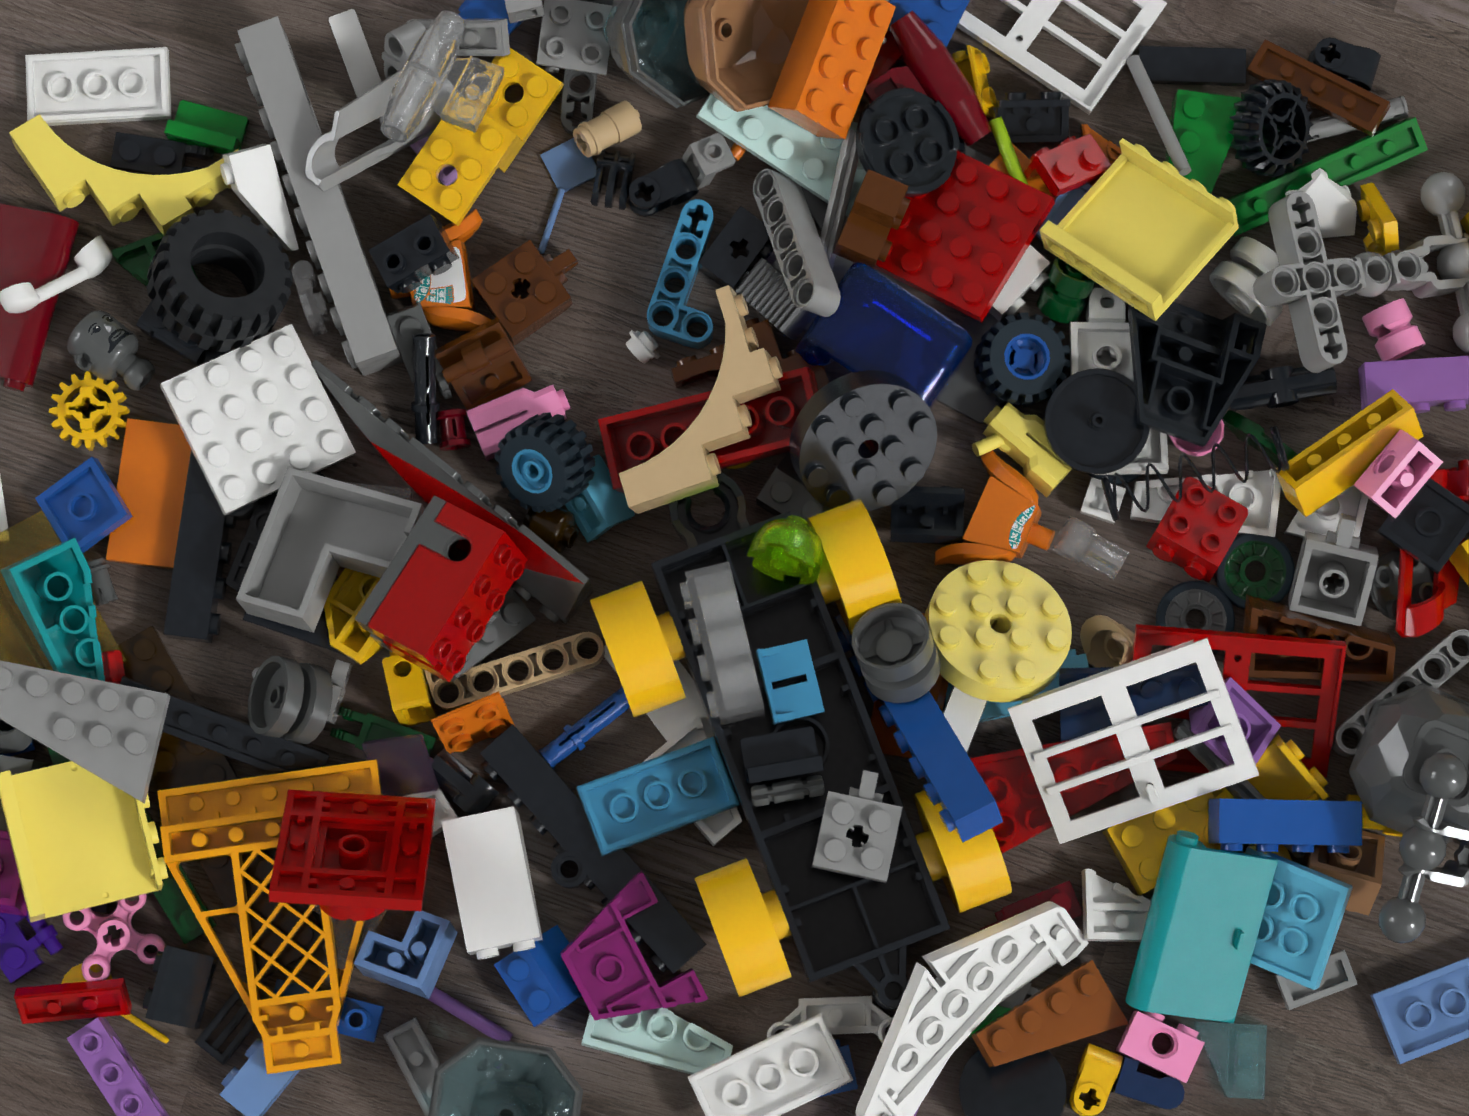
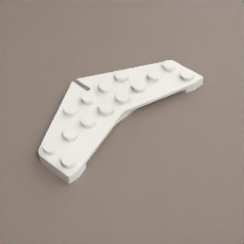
M1048 901L922 956L937 978L934 979L924 966L916 962L858 1101L855 1112L856 1116H914L950 1056L998 1004L1056 963L1063 967L1077 957L1089 944L1088 941H1084L1083 934L1068 912L1056 903Z

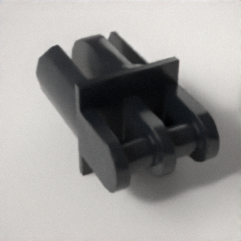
M605 149L602 150L597 159L596 176L590 201L593 206H598L602 184L607 186L605 208L613 207L616 188H621L619 210H625L629 187L632 183L636 153L631 152V155L628 156L621 155V151L618 150L615 151V154L607 153Z

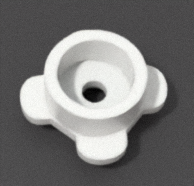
M633 330L629 332L631 338L626 342V346L639 361L645 364L654 357L656 359L660 357L659 353L655 350L658 344L646 331L642 333L639 331L634 332Z

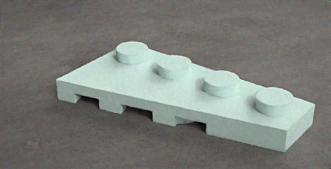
M663 1007L600 1020H594L590 1013L581 1043L582 1046L691 1075L730 1057L733 1045L693 1023L687 1022Z

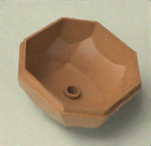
M688 0L684 8L687 56L689 65L700 85L736 112L769 105L809 0Z

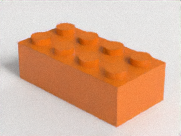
M809 0L768 107L817 137L846 139L896 6L886 0Z

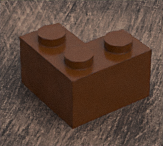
M868 169L833 254L871 270L874 269L877 260L885 262L893 243L886 240L891 228L899 229L911 201L904 197L909 186Z

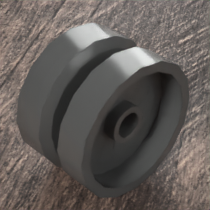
M281 656L269 657L262 663L251 684L248 698L250 727L257 734L278 738L282 736L284 740L309 744L315 740L323 730L330 714L333 695L330 673L322 666L310 663L298 664L296 660Z

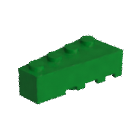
M1178 89L1172 102L1170 124L1191 167V172L1183 177L1188 180L1195 179L1207 189V192L1211 194L1234 138V135L1228 133L1233 129L1234 124L1229 117L1236 115L1234 103L1240 102L1241 98ZM1166 150L1165 161L1173 165Z

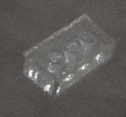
M725 562L685 572L686 582L680 583V589L685 610L693 608L695 618L688 621L694 646L701 644L704 654L697 656L702 681L710 680L712 692L706 693L711 718L719 717L720 725L764 715L765 708L730 563Z

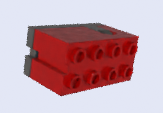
M434 495L356 615L355 620L364 630L371 633L370 636L380 646L450 683L453 676L463 668L466 656L474 643H477L483 637L486 625L494 612L502 607L505 595L513 582L518 580L523 574L525 563L528 559L505 531Z

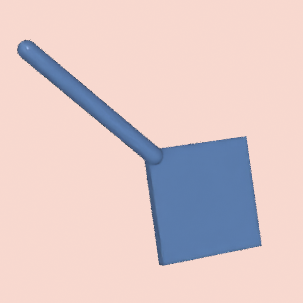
M574 138L540 154L558 189L538 248L540 254H543L546 250L564 193L596 176L597 166L592 156H584L578 149Z

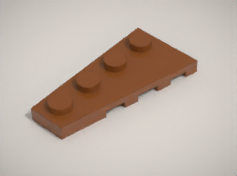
M1089 960L971 1036L988 1066L995 1067L1129 1023L1094 961Z

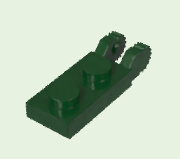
M340 707L338 715L343 719L362 723V729L359 737L343 729L332 728L330 736L353 744L355 748L424 773L437 738L369 713L364 715Z

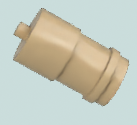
M621 101L601 112L599 116L592 120L580 123L573 130L574 141L584 156H597L601 154L602 150L613 144H619L638 134L642 130L640 114L628 101Z

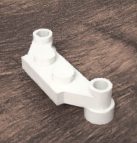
M872 996L798 999L799 1006L783 1021L774 1023L769 1028L767 1038L775 1035V1032L779 1029L786 1030L822 1013L831 1034L874 1033L883 1043L886 1037L885 1029L891 1025L894 1017L888 1016L872 1003Z

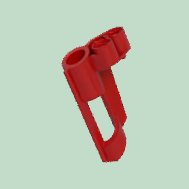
M1469 459L1459 460L1458 467L1439 468L1430 477L1432 480L1469 504ZM1400 549L1395 630L1402 638L1418 637L1430 632L1444 619V610L1457 602L1460 574L1449 559L1438 574L1434 572L1432 597L1423 602L1411 604L1414 558Z

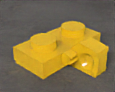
M1374 183L1360 185L1361 200L1357 201V211L1361 221H1367L1369 233L1363 239L1366 252H1375L1383 256L1391 253V251L1399 250L1398 222Z

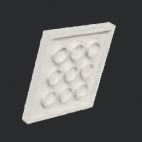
M292 324L160 384L224 516L278 491L288 467L315 474L356 453Z

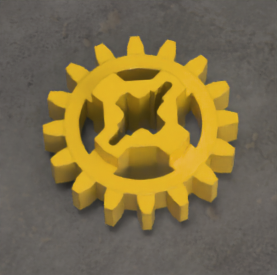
M90 371L85 372L84 380H80L73 374L71 375L73 384L68 386L61 382L59 386L64 391L62 395L52 394L51 396L58 403L57 407L49 409L51 415L58 417L51 425L56 430L63 429L59 435L62 440L67 441L72 437L71 445L74 448L78 449L82 442L85 443L89 451H93L95 442H99L102 447L106 448L108 447L106 438L111 436L118 440L120 437L115 431L116 428H126L127 423L121 419V415L130 413V409L120 405V403L124 402L127 397L123 392L115 394L119 388L115 381L106 385L107 380L98 377L94 380L93 374ZM97 389L105 392L109 396L111 403L99 401ZM80 391V394L72 402H69ZM89 404H92L96 411L90 412V418H87L82 411L88 410ZM67 419L79 421L82 433L73 430ZM106 420H109L107 425L103 429L99 430V427Z

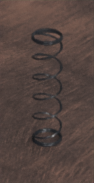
M1270 427L1278 456V470L1270 461L1257 438L1248 433L1245 437L1244 446L1245 480L1240 476L1225 450L1215 443L1211 452V490L1202 479L1191 459L1186 454L1181 453L1178 462V500L1170 491L1157 468L1151 463H1148L1145 472V509L1139 504L1120 474L1115 473L1113 476V492L1108 477H1101L1102 487L1113 521L1120 520L1116 498L1117 476L1136 506L1145 513L1149 509V466L1155 471L1169 496L1179 503L1182 499L1183 456L1192 467L1203 487L1210 493H1213L1216 482V447L1220 449L1237 478L1243 483L1247 482L1249 475V437L1254 440L1274 472L1279 474L1281 468L1284 472L1289 470L1287 456L1278 427Z

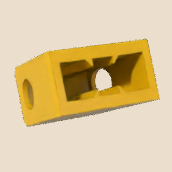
M389 651L390 657L382 659L392 709L400 725L409 727L436 718L437 714L424 669Z

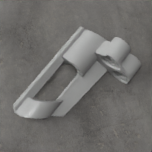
M412 20L386 34L384 52H382L386 79L337 110L334 114L332 130L317 139L311 147L306 159V176L323 192L432 134L456 99V93L452 84L442 77L441 65L427 29L421 22ZM379 118L382 129L390 140L339 166L335 159V147L339 138Z

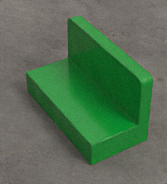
M182 100L179 103L175 120L168 119L164 133L169 140L184 142L187 145L207 147L213 149L216 154L224 155L237 149L241 150L249 120L246 116Z

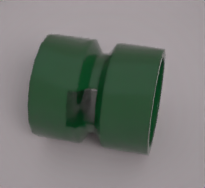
M1057 257L1048 274V282L1044 284L1039 295L1037 306L1044 315L1052 320L1070 324V322L1080 320L1087 304V297L1090 296L1096 282Z

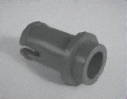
M104 558L88 562L92 575L91 589L95 605L101 606L109 603V601L118 600V595H116L108 569L111 568L110 564H106Z

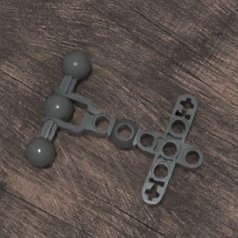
M1451 753L1433 754L1424 761L1420 768L1419 781L1427 793L1421 816L1412 818L1415 826L1405 831L1399 841V854L1404 864L1398 868V871L1403 875L1398 896L1392 897L1384 903L1379 911L1378 925L1388 940L1395 943H1410L1418 938L1425 929L1426 914L1418 903L1425 878L1456 887H1464L1469 883V829L1456 823L1442 821L1448 799H1453L1459 795L1467 784L1468 772L1464 763ZM1444 835L1452 837L1453 841L1459 844V848L1454 852L1455 860H1447L1444 867L1440 868L1437 866L1444 860L1447 848Z

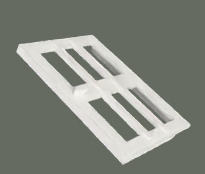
M1000 0L1021 14L1006 37L966 10L957 27L1052 91L1062 92L1063 98L1071 99L1073 105L1090 115L1167 3L1163 0H1129L1142 9L1126 32L1078 0H1031L1028 6H1025L1018 0ZM1061 1L1120 40L1107 59L1048 21ZM1042 29L1101 67L1085 90L1027 52V49Z
M1208 638L1196 642L1194 640L1187 641L1022 700L1021 704L1008 708L1060 844L1259 776L1257 766ZM1195 662L1197 663L1207 692L1137 716L1126 688L1127 686ZM1102 696L1112 723L1111 726L1043 749L1032 721L1033 719ZM1211 700L1220 724L1219 727L1150 750L1141 727L1142 724ZM1116 734L1125 756L1124 760L1056 783L1047 759L1048 757ZM1224 735L1234 764L1164 787L1154 761L1155 758ZM1126 768L1130 769L1139 797L1073 820L1070 819L1060 791Z

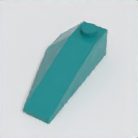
M76 538L32 554L1 569L0 572L15 603L53 670L105 681L101 645L98 641L95 617H97L96 606L93 604L91 589V570Z

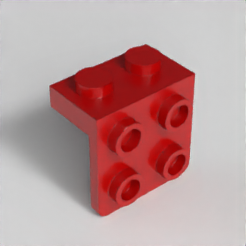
M1187 477L1182 483L1181 501L1177 503L1172 500L1146 547L1152 550L1157 558L1166 562L1171 561L1184 568V571L1192 578L1203 579L1209 583L1246 520L1248 509L1215 489L1213 493L1208 492L1199 480ZM1179 490L1175 495L1177 500L1179 498Z

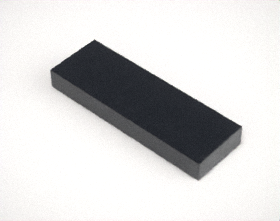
M1139 46L1138 55L1152 84L1245 86L1246 49Z

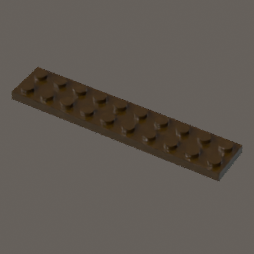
M150 626L110 649L122 652L126 677L197 704L154 626ZM162 732L152 772V777L160 790L239 779L226 755ZM277 849L263 850L265 854L275 860ZM252 852L242 853L243 864ZM258 854L245 871L262 883L274 865ZM221 856L200 859L199 862L224 907L231 908L236 906L237 898L231 857ZM245 877L247 899L249 900L258 889V886ZM262 891L250 908L267 920L279 903L269 902V895ZM288 903L302 915L309 908V904ZM283 906L271 924L285 935H288L300 918ZM312 911L308 919L322 929ZM236 913L229 914L241 936L239 915ZM249 914L253 938L263 923ZM304 922L292 937V940L306 951H309L321 934ZM267 927L255 945L269 956H272L284 939ZM323 940L317 948L323 946L325 944V940ZM288 943L276 958V961L286 967L305 955ZM254 951L256 965L259 971H261L268 960ZM272 964L263 978H267L279 971V969Z

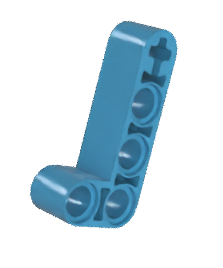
M700 199L689 201L682 209L647 310L648 326L654 335L694 349L706 347L713 339V323L709 315L703 311L686 306L699 270L698 262L705 253L714 224L712 207L709 203ZM699 212L703 214V220L699 221L695 236L691 233L692 217H696ZM682 245H691L695 248L696 253L690 259H682L676 254V251ZM671 278H679L685 283V286L680 292L672 293L665 288L666 282ZM667 311L673 316L672 322L667 326L657 325L653 318L658 312ZM700 322L707 327V332L702 337H692L687 332L688 327L692 323Z

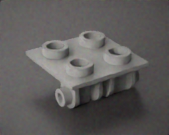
M544 0L543 10L545 16H542L536 65L545 66V71L558 73L559 68L606 75L610 51L606 25L607 20L611 16L613 6L580 0Z

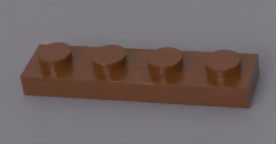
M1266 39L1247 68L1249 75L1261 81H1265V79L1285 80L1295 87L1301 88L1302 96L1308 97L1307 104L1372 137L1391 107L1389 101Z

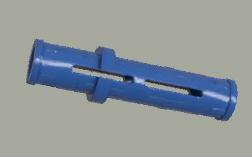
M623 688L618 689L572 726L567 724L563 728L564 732L544 748L538 750L552 769L575 750L581 751L586 747L584 743L630 708Z

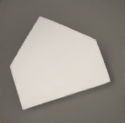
M1321 168L1311 174L1312 180L1299 190H1289L1285 193L1287 196L1296 191H1303L1313 199L1322 238L1351 236L1355 234L1357 206L1355 200L1351 197L1349 187L1346 185L1340 186L1329 179L1327 172Z

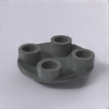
M1400 550L1389 551L1378 558L1370 591L1371 598L1377 609L1383 615L1395 621ZM1415 558L1413 562L1411 604L1423 602L1432 597L1433 594L1431 572L1428 567Z

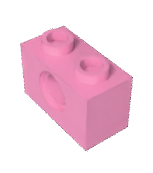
M1400 429L1355 482L1354 486L1377 506L1396 519L1443 461L1420 441Z
M1133 1011L1116 1051L1182 1083H1187L1205 1042L1196 1039L1199 1032L1180 1023L1176 1029L1164 1024L1165 1016L1162 1014ZM1161 1032L1165 1033L1171 1041L1170 1049L1164 1054H1158L1152 1046L1154 1036Z

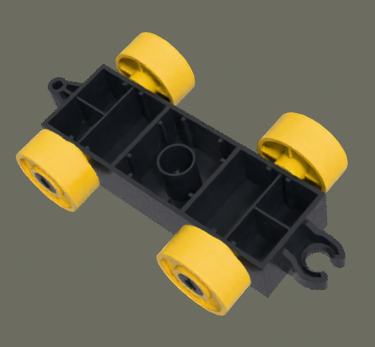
M721 473L716 475L719 486L712 488L714 494L722 500L725 507L724 517L719 523L713 526H703L697 523L691 515L692 501L690 496L671 502L669 505L672 526L680 539L686 543L688 549L651 563L653 575L667 612L655 615L642 580L591 599L590 603L634 718L686 698L674 665V661L682 658L686 659L773 889L762 894L747 858L694 878L739 997L792 977L779 940L791 936L808 983L854 966L874 988L872 994L877 1005L883 1009H897L908 984L906 980L907 945L951 929L933 881L942 878L958 913L1011 894L1012 887L1007 868L992 828L962 842L956 830L948 832L939 814L943 810L940 803L933 806L925 790L913 795L924 832L914 835L826 606V604L835 601L849 633L852 635L858 620L869 610L882 604L902 603L884 548L862 500L857 499L807 518L810 534L817 552V556L808 559L790 511L750 526L746 518V503L743 492L734 480ZM807 639L825 712L774 724L756 651L757 649H766ZM806 674L773 682L772 687L777 689L807 681ZM804 727H812L814 729L818 756L822 757L824 771L755 783L746 782L740 739ZM863 770L878 773L875 793L883 794L882 803L902 807L886 883L812 867L828 791L849 795L850 787L860 788ZM821 775L824 781L825 792L822 796L809 797V795H805L804 799L781 803L770 801L769 805L758 807L754 806L752 802L751 788L756 785L766 784L768 787L773 782L797 778L806 780L808 776ZM854 827L853 832L848 830L846 833V838L852 839V846L860 847L861 842L864 844L867 842V836L862 835V828Z

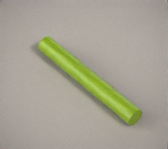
M1002 117L989 121L1009 176L1028 185Z

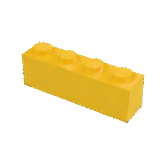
M1392 389L1288 461L1290 469L1284 472L1281 468L1279 474L1276 473L1286 499L1307 517L1354 485L1400 429L1417 440L1422 438L1424 435L1414 407Z

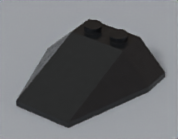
M1175 302L1155 322L1129 305L1128 318L1137 424L1201 447L1205 446L1260 358L1267 324L1238 313H1233L1221 320Z

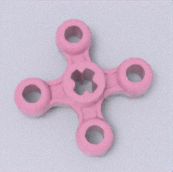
M147 894L139 895L135 901L128 899L119 900L114 911L106 915L96 914L91 908L79 910L84 915L80 920L73 919L70 915L71 913L62 915L63 922L67 928L74 931H89L97 940L96 949L82 963L81 970L85 980H106L111 972V958L118 951L130 950L143 963L149 965L154 964L158 951H164L165 942L160 936L152 933L141 934L133 928L131 923L134 913L144 906ZM115 925L116 930L122 928L120 938L113 939L112 934L106 936L108 934V927ZM147 945H155L158 950L155 953H147L144 948ZM99 964L103 970L95 973L91 971L90 966Z

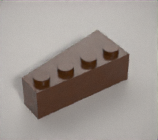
M1246 594L1243 633L1345 641L1347 648L1342 680L1393 682L1396 646L1388 633L1291 611L1287 605ZM1251 653L1248 677L1321 680L1324 659Z

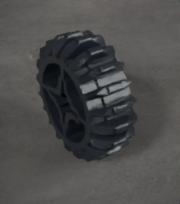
M1265 79V81H1260V83L1250 84L1249 90L1241 92V101L1234 103L1236 115L1229 117L1234 124L1233 129L1228 133L1234 135V140L1230 147L1237 150L1235 159L1242 162L1243 168L1259 176L1277 177L1287 172H1293L1295 165L1302 164V155L1309 152L1306 145L1307 141L1314 139L1309 134L1310 127L1314 123L1309 121V116L1313 110L1306 107L1308 97L1302 96L1301 88L1295 87L1285 80Z

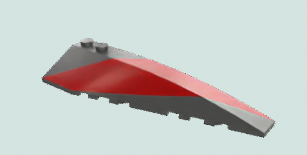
M315 359L311 364L340 406L384 460L427 505L435 495L506 532L528 559L525 563L523 574L518 580L514 581L511 588L526 601L531 596L542 605L538 611L555 624L558 620H561L566 625L594 592L589 578L525 525L522 524L519 527L517 521L501 506L495 504L491 507L490 499L481 490L468 481L463 484L462 476L414 437L410 440L408 434L390 418H383L381 416L382 413L364 397L355 395L353 393L354 390Z

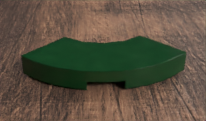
M1228 410L1222 418L1224 424L1243 442H1245V437L1248 433L1254 435L1269 459L1278 467V456L1273 439L1263 432L1264 428L1233 410ZM1249 437L1248 444L1261 452L1254 440ZM1283 443L1288 461L1298 455Z

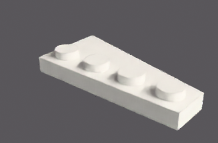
M1272 468L1270 470L1254 472L1249 470L1246 483L1241 482L1235 473L1215 474V490L1248 509V516L1237 535L1247 533L1275 537L1281 485L1276 472ZM1239 471L1238 473L1245 480V471ZM1212 474L1202 475L1201 477L1206 485L1212 488ZM1179 477L1164 479L1175 496L1179 490ZM1160 479L1149 480V509L1146 513L1141 511L1132 500L1130 519L1159 524L1173 499L1169 496ZM1136 481L1133 494L1142 508L1145 509L1146 481Z

